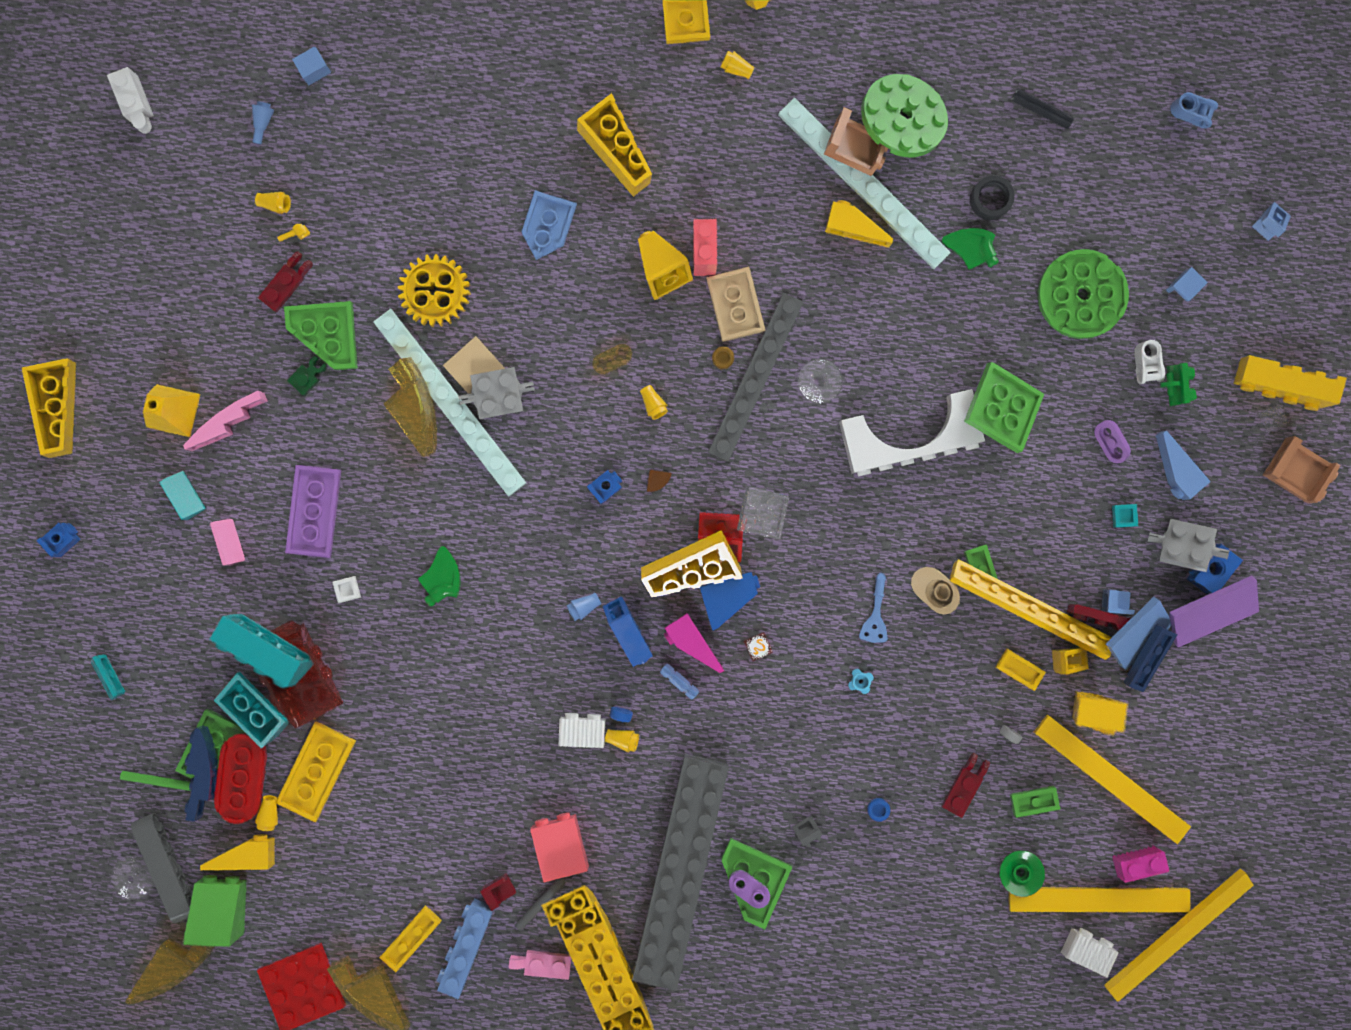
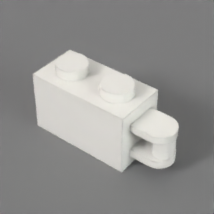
M128 67L108 74L107 77L122 115L140 132H150L152 125L149 118L153 116L138 76Z

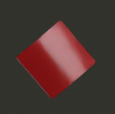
M700 512L698 541L722 531L737 561L741 562L744 515Z

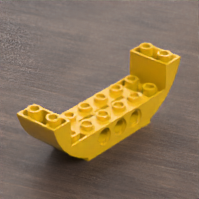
M582 886L543 904L542 907L551 927L554 925L558 927L603 1030H654L639 986L636 981H632L633 973L607 915L592 891L588 887Z

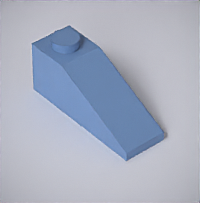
M1167 430L1156 435L1167 482L1172 487L1170 489L1172 494L1178 499H1191L1211 481Z

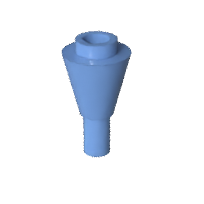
M257 101V105L252 104L253 125L255 128L253 143L262 144L264 130H266L274 113V110L270 109L271 105L268 103Z

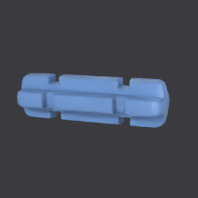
M665 664L661 669L660 673L665 678L668 677L669 681L680 691H684L687 697L694 699L697 696L699 690L694 685L691 686L690 682L680 673L675 672L673 667Z

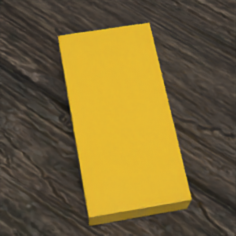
M1007 648L995 666L998 670L1033 691L1036 690L1046 673Z

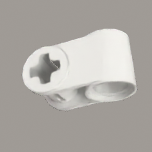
M1155 340L1139 343L1134 352L1137 382L1139 384L1154 380L1163 382L1165 379V368L1161 345ZM1145 346H1148L1151 349L1150 356H1147L1145 354Z

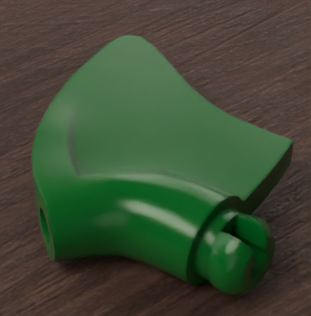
M979 228L962 229L944 236L941 240L946 247L962 258L968 270L983 263H987V266L990 268L999 263L993 248V240L996 235L990 231Z
M441 546L429 570L418 578L422 586L429 593L424 600L430 607L446 597L457 598L461 587L458 565L449 550Z

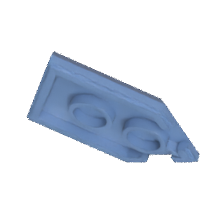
M536 190L534 191L522 234L536 260L564 246L577 203Z

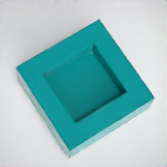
M1137 504L1112 505L1113 528L1138 526Z

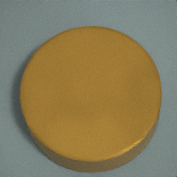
M728 347L717 348L712 355L713 364L719 369H728L734 362L733 351Z

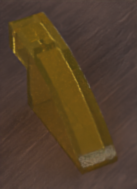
M411 357L401 358L388 370L402 388L383 404L422 457L434 454L437 447L436 416L427 384Z
M171 938L167 939L160 945L125 1003L129 1005L151 999L178 985L200 967L216 946L193 945L188 950Z
M348 955L333 962L327 970L338 989L363 1015L389 1030L409 1029L411 1025L383 964L358 975Z

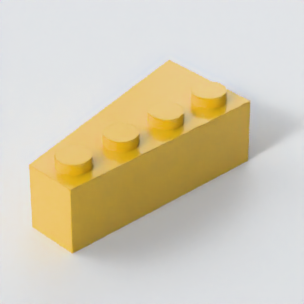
M611 93L577 119V131L634 197L650 184L652 173Z
M1251 355L1240 359L1233 384L1240 385L1241 390L1248 392L1260 391L1262 396L1268 398H1275L1277 396L1283 398L1285 403L1293 405L1297 403L1304 404L1305 409L1312 411L1340 404L1347 380L1346 377L1337 376L1335 379L1325 377L1326 373L1320 371L1304 373L1302 372V367L1294 365L1280 367V362Z
M66 358L22 367L40 455L53 458L72 454L76 363Z
M722 531L641 567V579L651 597L679 592L680 589L689 587L694 589L712 582L714 584L722 583L726 579L734 578L736 580L743 578L740 565Z
M1076 691L1072 718L1076 725L1093 728V730L1100 731V733L1115 735V731L1124 732L1127 703L1098 694Z

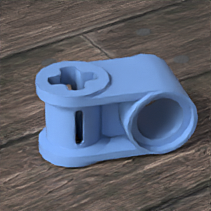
M1187 92L1172 103L1170 110L1173 116L1178 119L1190 122L1201 128H1209L1212 125L1211 118L1214 110L1218 108V103ZM1182 102L1187 106V109L1182 106Z

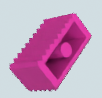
M1148 846L1147 849H1139V851L1135 850L1134 852H1126V854L1122 853V855L1118 854L1112 857L1117 877L1125 883L1169 872L1165 852L1155 846H1152V848Z

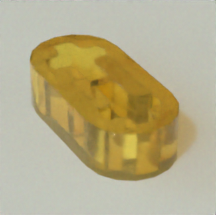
M626 344L616 345L595 356L592 363L593 368L598 374H608L628 364L632 359V350ZM619 349L629 352L626 354L627 359L625 360L621 357L614 360L613 357L619 354ZM599 359H603V361L612 360L606 364L607 369L597 368Z

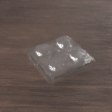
M746 486L737 530L781 540L789 496Z

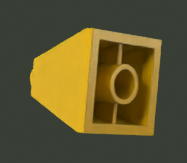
M646 231L640 235L638 242L644 271L654 300L693 280L686 256L655 231Z
M156 384L147 394L144 404L143 415L146 427L190 437L201 394Z

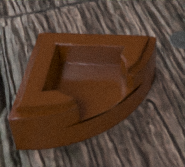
M650 470L647 492H655L665 487L672 473Z

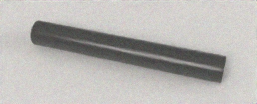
M565 878L556 879L515 924V927L522 931L543 908L542 905L547 903L567 880Z

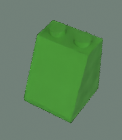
M205 875L194 884L183 945L230 947L244 935L247 880H239V876H227L225 879H217L216 875Z

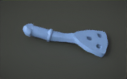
M883 573L877 574L875 578V593H873L874 609L872 615L863 624L859 634L860 639L871 643L886 642L888 639L886 626L880 615L886 581Z

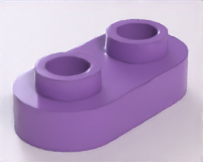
M1105 420L1096 426L1095 437L1107 458L1113 463L1125 461L1130 456L1131 449L1118 425L1111 420ZM1106 428L1111 430V434L1106 431ZM1117 447L1122 449V453L1118 452Z
M736 870L730 875L729 887L731 891L755 908H763L769 903L770 893L768 888L743 870ZM738 880L745 882L742 887L736 885ZM760 893L763 895V898L756 900L754 898L755 895Z

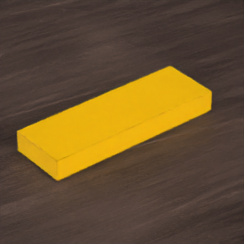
M425 905L379 958L394 972H397L442 920Z

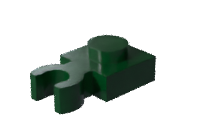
M317 356L310 359L308 368L301 365L287 380L303 396H306L320 381L316 375L325 372L328 367L323 364L320 368H316L315 363L319 360Z

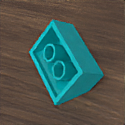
M240 671L214 700L261 749L274 740L288 725V720Z

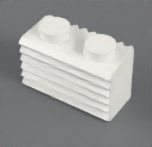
M565 713V717H561L559 721L558 746L604 748L606 718H601L600 714H587V718L578 717V713Z
M1072 928L1061 953L1067 959L1108 977L1118 955V952L1113 948L1114 944L1104 938H1100L1099 941L1092 938L1093 934L1083 928H1080L1079 931Z

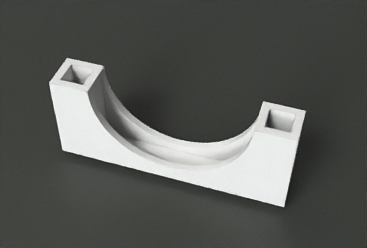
M973 390L953 393L946 397L947 416L944 426L930 443L920 448L899 449L883 443L870 431L863 415L841 420L839 424L851 473H857L859 477L871 474L870 469L878 467L880 471L892 469V464L899 462L901 466L913 464L914 459L922 457L923 461L936 458L935 454L944 452L945 456L958 453L957 448L965 447L966 451L979 448V443L985 441L983 433L964 422L974 397Z

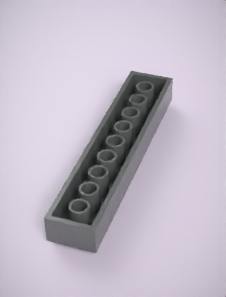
M684 754L632 981L677 991L729 769L726 763Z

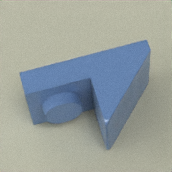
M1273 202L1252 227L1269 241L1273 236L1279 237L1285 232L1291 216Z

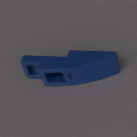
M208 726L197 727L191 733L190 744L192 746L190 753H188L185 759L186 773L195 775L190 781L189 790H191V795L184 809L185 813H187L185 820L192 822L203 817L205 802L213 799L215 796L218 760Z

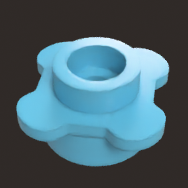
M854 669L852 671L853 677L851 682L848 683V687L851 690H859L863 694L869 693V687L874 678L873 675L869 672L863 673L859 669Z

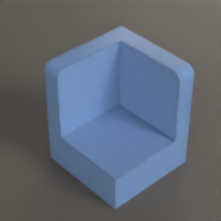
M316 47L292 59L308 85L331 73Z
M1191 267L1184 271L1166 291L1170 293L1175 290L1188 302L1208 282Z
M1103 589L1101 611L1134 615L1135 610H1129L1130 592Z

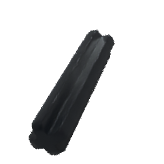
M1017 89L1011 100L1066 129L1071 126L1074 120L1073 116L1020 89Z

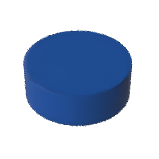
M611 707L609 716L620 722H630L633 712L620 707Z
M875 798L869 802L867 812L871 819L881 822L889 817L890 806L884 799Z

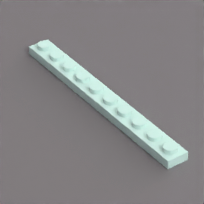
M793 98L779 112V116L933 269L951 253L873 175L865 174L824 155L831 133L796 98Z
M389 309L376 319L374 324L505 493L510 497L526 484L525 480L467 405H460L459 401H462V399L459 400V395L394 311Z

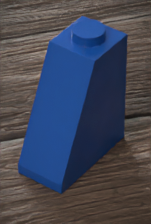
M752 572L742 574L743 578L735 580L731 578L723 580L724 582L711 583L700 587L712 631L718 629L758 594L757 589L760 588L757 575L753 576Z
M621 596L604 605L603 609L608 623L632 666L644 664L649 658L653 657L624 598Z

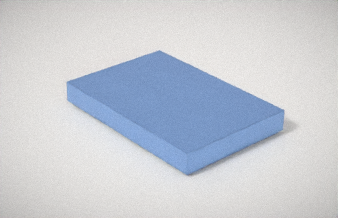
M1155 597L1148 601L1106 643L1116 661L1124 670H1127L1136 661L1156 625L1166 629L1171 627L1170 617L1160 600Z

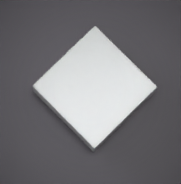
M356 576L333 582L338 603L361 598Z

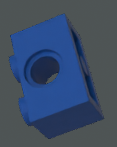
M1216 544L1215 546L1217 548L1229 550L1223 544ZM1229 551L1228 559L1213 556L1208 564L1207 572L1189 569L1190 575L1187 577V580L1206 595L1220 590L1243 560L1232 551ZM1211 563H1213L1216 568L1213 574L1209 570Z

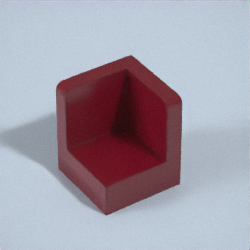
M507 873L484 885L480 892L490 910L493 911L500 906L502 901L513 896L517 891Z

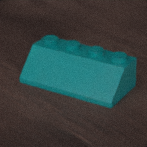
M243 614L223 615L209 639L216 643L215 647L223 652L229 651L235 655L234 658L237 661L252 665L256 673L263 676L268 675L273 678V683L283 688L296 685L317 660Z

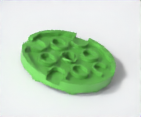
M892 74L878 79L871 85L862 102L861 115L866 131L874 142L878 145L881 143L890 149V153L902 157L926 155L938 146L946 134L948 115L940 95L930 85L909 74ZM900 112L906 113L910 118L906 119L901 116Z
M1088 249L1070 251L1058 257L1044 271L1038 286V304L1045 320L1057 332L1076 339L1097 337L1112 329L1124 315L1129 299L1128 283L1122 269L1108 259L1107 255ZM1079 289H1085L1088 292L1087 300L1083 301L1077 295Z

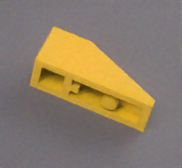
M844 200L833 201L825 229L826 233L890 247L893 238L859 209L851 206L849 202Z
M267 834L253 835V838L205 862L200 866V870L269 869L275 865L274 838H267Z

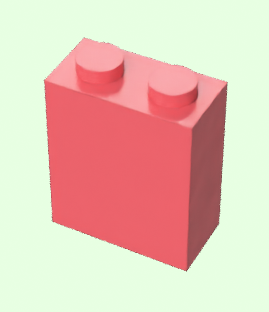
M694 219V276L716 275L717 219Z
M567 812L557 815L555 820L548 821V818H543L535 821V825H532L530 830L543 882L588 871L589 865L576 814L570 816V813Z

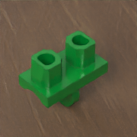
M1187 363L1167 366V382L1160 383V388H1167L1170 406L1187 404L1197 399L1196 390L1189 388V380H1193L1195 377V368L1188 367Z

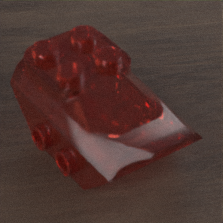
M290 620L271 630L272 633L307 653L314 664L296 685L285 688L273 683V678L268 675H259L261 683L265 687L267 686L270 692L269 699L272 705L277 707L295 729L341 706L343 701L331 678L333 677L332 671L328 665H324L321 659L323 657L322 651L318 645H314L305 624L299 625Z

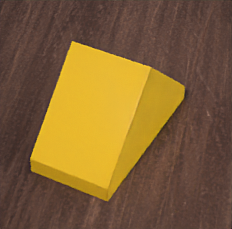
M1081 647L1052 650L1055 673L1067 675L1089 669L1087 650Z

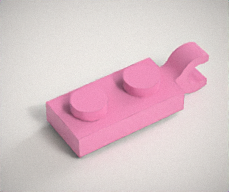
M527 950L526 957L511 955L509 960V969L525 968L524 975L569 980L571 956L569 954Z

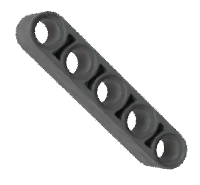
M152 813L132 822L131 830L168 917L172 923L176 924L188 918L192 892L189 885L185 884L186 878L180 864L176 863L178 859L171 843L167 842L169 839L162 822L159 823L158 821L160 819L158 814Z

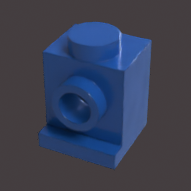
M607 470L589 484L587 488L600 504H603L622 489L620 486L622 480L615 471L610 473ZM605 481L610 483V488L607 490L602 488V483Z
M58 523L42 538H39L37 542L51 557H62L81 539L76 535L78 531L70 523Z

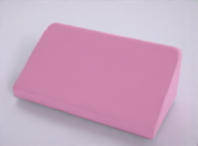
M233 519L211 522L210 526L222 565H234L245 561Z

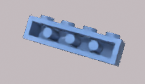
M474 899L471 905H466L461 917L465 921L462 927H457L453 937L457 941L454 948L450 947L445 958L448 964L446 969L442 968L436 982H439L440 985L437 991L459 999L493 914L487 903Z

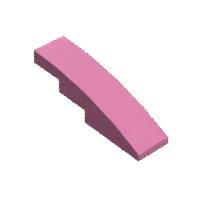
M256 391L217 413L191 436L183 445L184 449L194 451L233 435L230 426L249 419L248 409L267 402L265 393Z

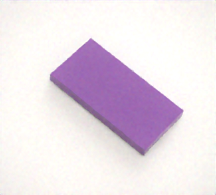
M296 465L285 553L331 558L341 470Z
M1253 576L1247 577L1170 611L1172 631L1178 634L1174 644L1177 647H1181L1258 613L1257 580Z

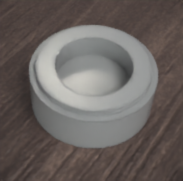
M1003 725L999 730L1002 736L1015 744H1019L1023 738L1019 733L1006 725Z

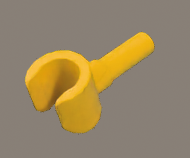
M295 224L292 228L293 230L277 238L279 242L295 235L299 239H304L310 232L306 226Z

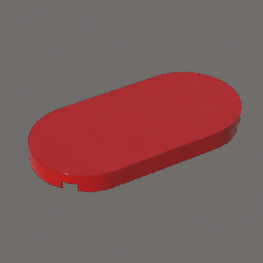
M245 732L230 737L222 745L219 756L214 806L217 813L219 812L222 816L221 818L232 824H241L252 819L258 813L262 802L267 749L266 746L261 749Z

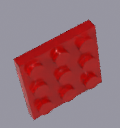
M322 943L257 969L280 1030L294 1029L343 1009L346 1006Z

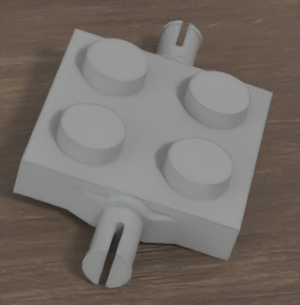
M511 367L470 375L472 383L471 394L461 395L458 398L459 400L468 398L467 400L459 401L460 405L473 402L477 408L479 419L523 411L522 393L535 391V388H525L533 386V381L520 384L516 377L515 368Z
M1170 519L1168 530L1164 533V536L1150 532L1148 542L1161 544L1160 562L1207 572L1208 564L1213 556L1228 559L1230 551L1215 547L1217 529Z

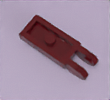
M299 251L289 258L287 264H284L258 296L259 300L276 313L304 280L303 277L313 266L310 260H306L298 269V272L293 270L302 258V254Z
M1070 604L1067 608V612L1072 613L1075 619L1086 621L1087 618L1095 619L1094 624L1108 627L1110 623L1112 628L1120 630L1130 620L1127 617L1078 604Z
M975 753L970 755L964 768H961L941 805L944 809L963 818L983 781V777L990 767V762L984 760L977 774L971 772L978 758V755Z

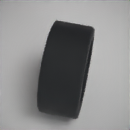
M990 175L982 178L974 186L970 194V205L973 212L984 220L993 221L1001 218L1011 209L1014 203L1015 192L1013 186L1007 179L1001 176ZM989 185L999 187L1005 196L1003 206L995 211L984 208L979 200L981 190Z

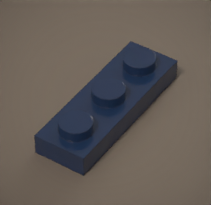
M1156 625L1123 683L1128 687L1144 692L1178 634Z

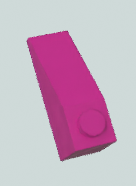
M688 613L665 627L667 632L664 633V636L670 645L674 643L677 648L719 673L724 671Z

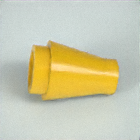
M727 51L720 66L726 73L742 76L747 79L750 78L754 70V66L750 65L735 51L733 53Z
M284 192L257 193L255 204L278 214H283L290 210L291 199Z
M648 385L640 390L647 415L651 416L653 420L664 416L668 412L667 404L656 393L652 385Z
M608 729L605 742L628 753L630 751L635 752L639 742V734H635V731Z
M272 795L263 797L255 820L257 829L261 831H272L275 829V826L278 824L277 797Z

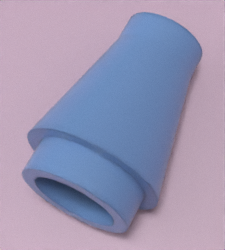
M593 593L571 600V603L566 606L573 620L576 621L586 617L597 606L601 605L597 594Z

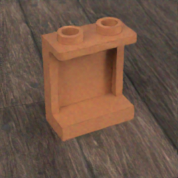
M844 107L835 121L824 155L872 176L876 169L880 170L886 159L883 154L887 152L888 148L881 143L878 145L874 142L866 131L865 126L849 119L852 111Z
M1296 436L1285 438L1263 476L1308 504L1320 502L1327 493L1328 485L1337 478V471L1341 465L1329 463L1301 445L1303 441Z

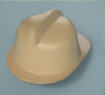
M931 567L920 568L914 573L911 582L913 591L935 612L949 614L956 610L959 605L960 595L958 587L955 583L949 581L950 578H947L940 571Z

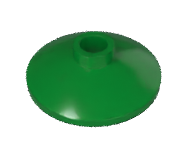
M1019 850L1008 854L1003 859L1000 865L999 876L1002 885L1008 892L1015 896L1027 897L1035 894L1042 887L1045 879V870L1042 862L1036 855L1028 851ZM1019 868L1024 870L1022 876H1017L1016 872Z

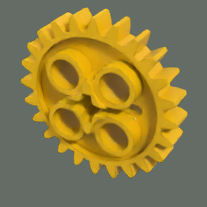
M427 254L424 262L418 257L417 265L410 262L409 264L412 269L411 271L403 270L407 277H400L399 279L404 285L398 286V289L404 292L398 295V298L405 300L401 306L408 308L406 313L409 316L414 314V321H418L421 318V324L424 326L429 321L431 327L435 326L436 321L442 327L444 324L443 320L445 319L451 324L452 316L459 319L457 311L465 312L462 304H469L465 296L471 295V292L465 289L471 285L468 281H464L468 276L466 273H461L463 268L460 265L455 267L456 262L454 260L448 263V258L445 255L440 261L437 254L434 255L433 260ZM422 275H429V280L426 283H419ZM451 276V282L449 284H441V280L443 277ZM434 286H436L440 291H435L433 295L428 290H434ZM415 288H422L425 290L415 291ZM454 290V293H452V294H451V293H446V292H441V291ZM426 296L428 299L427 303L419 306L418 299ZM443 298H450L448 306L440 307V301Z

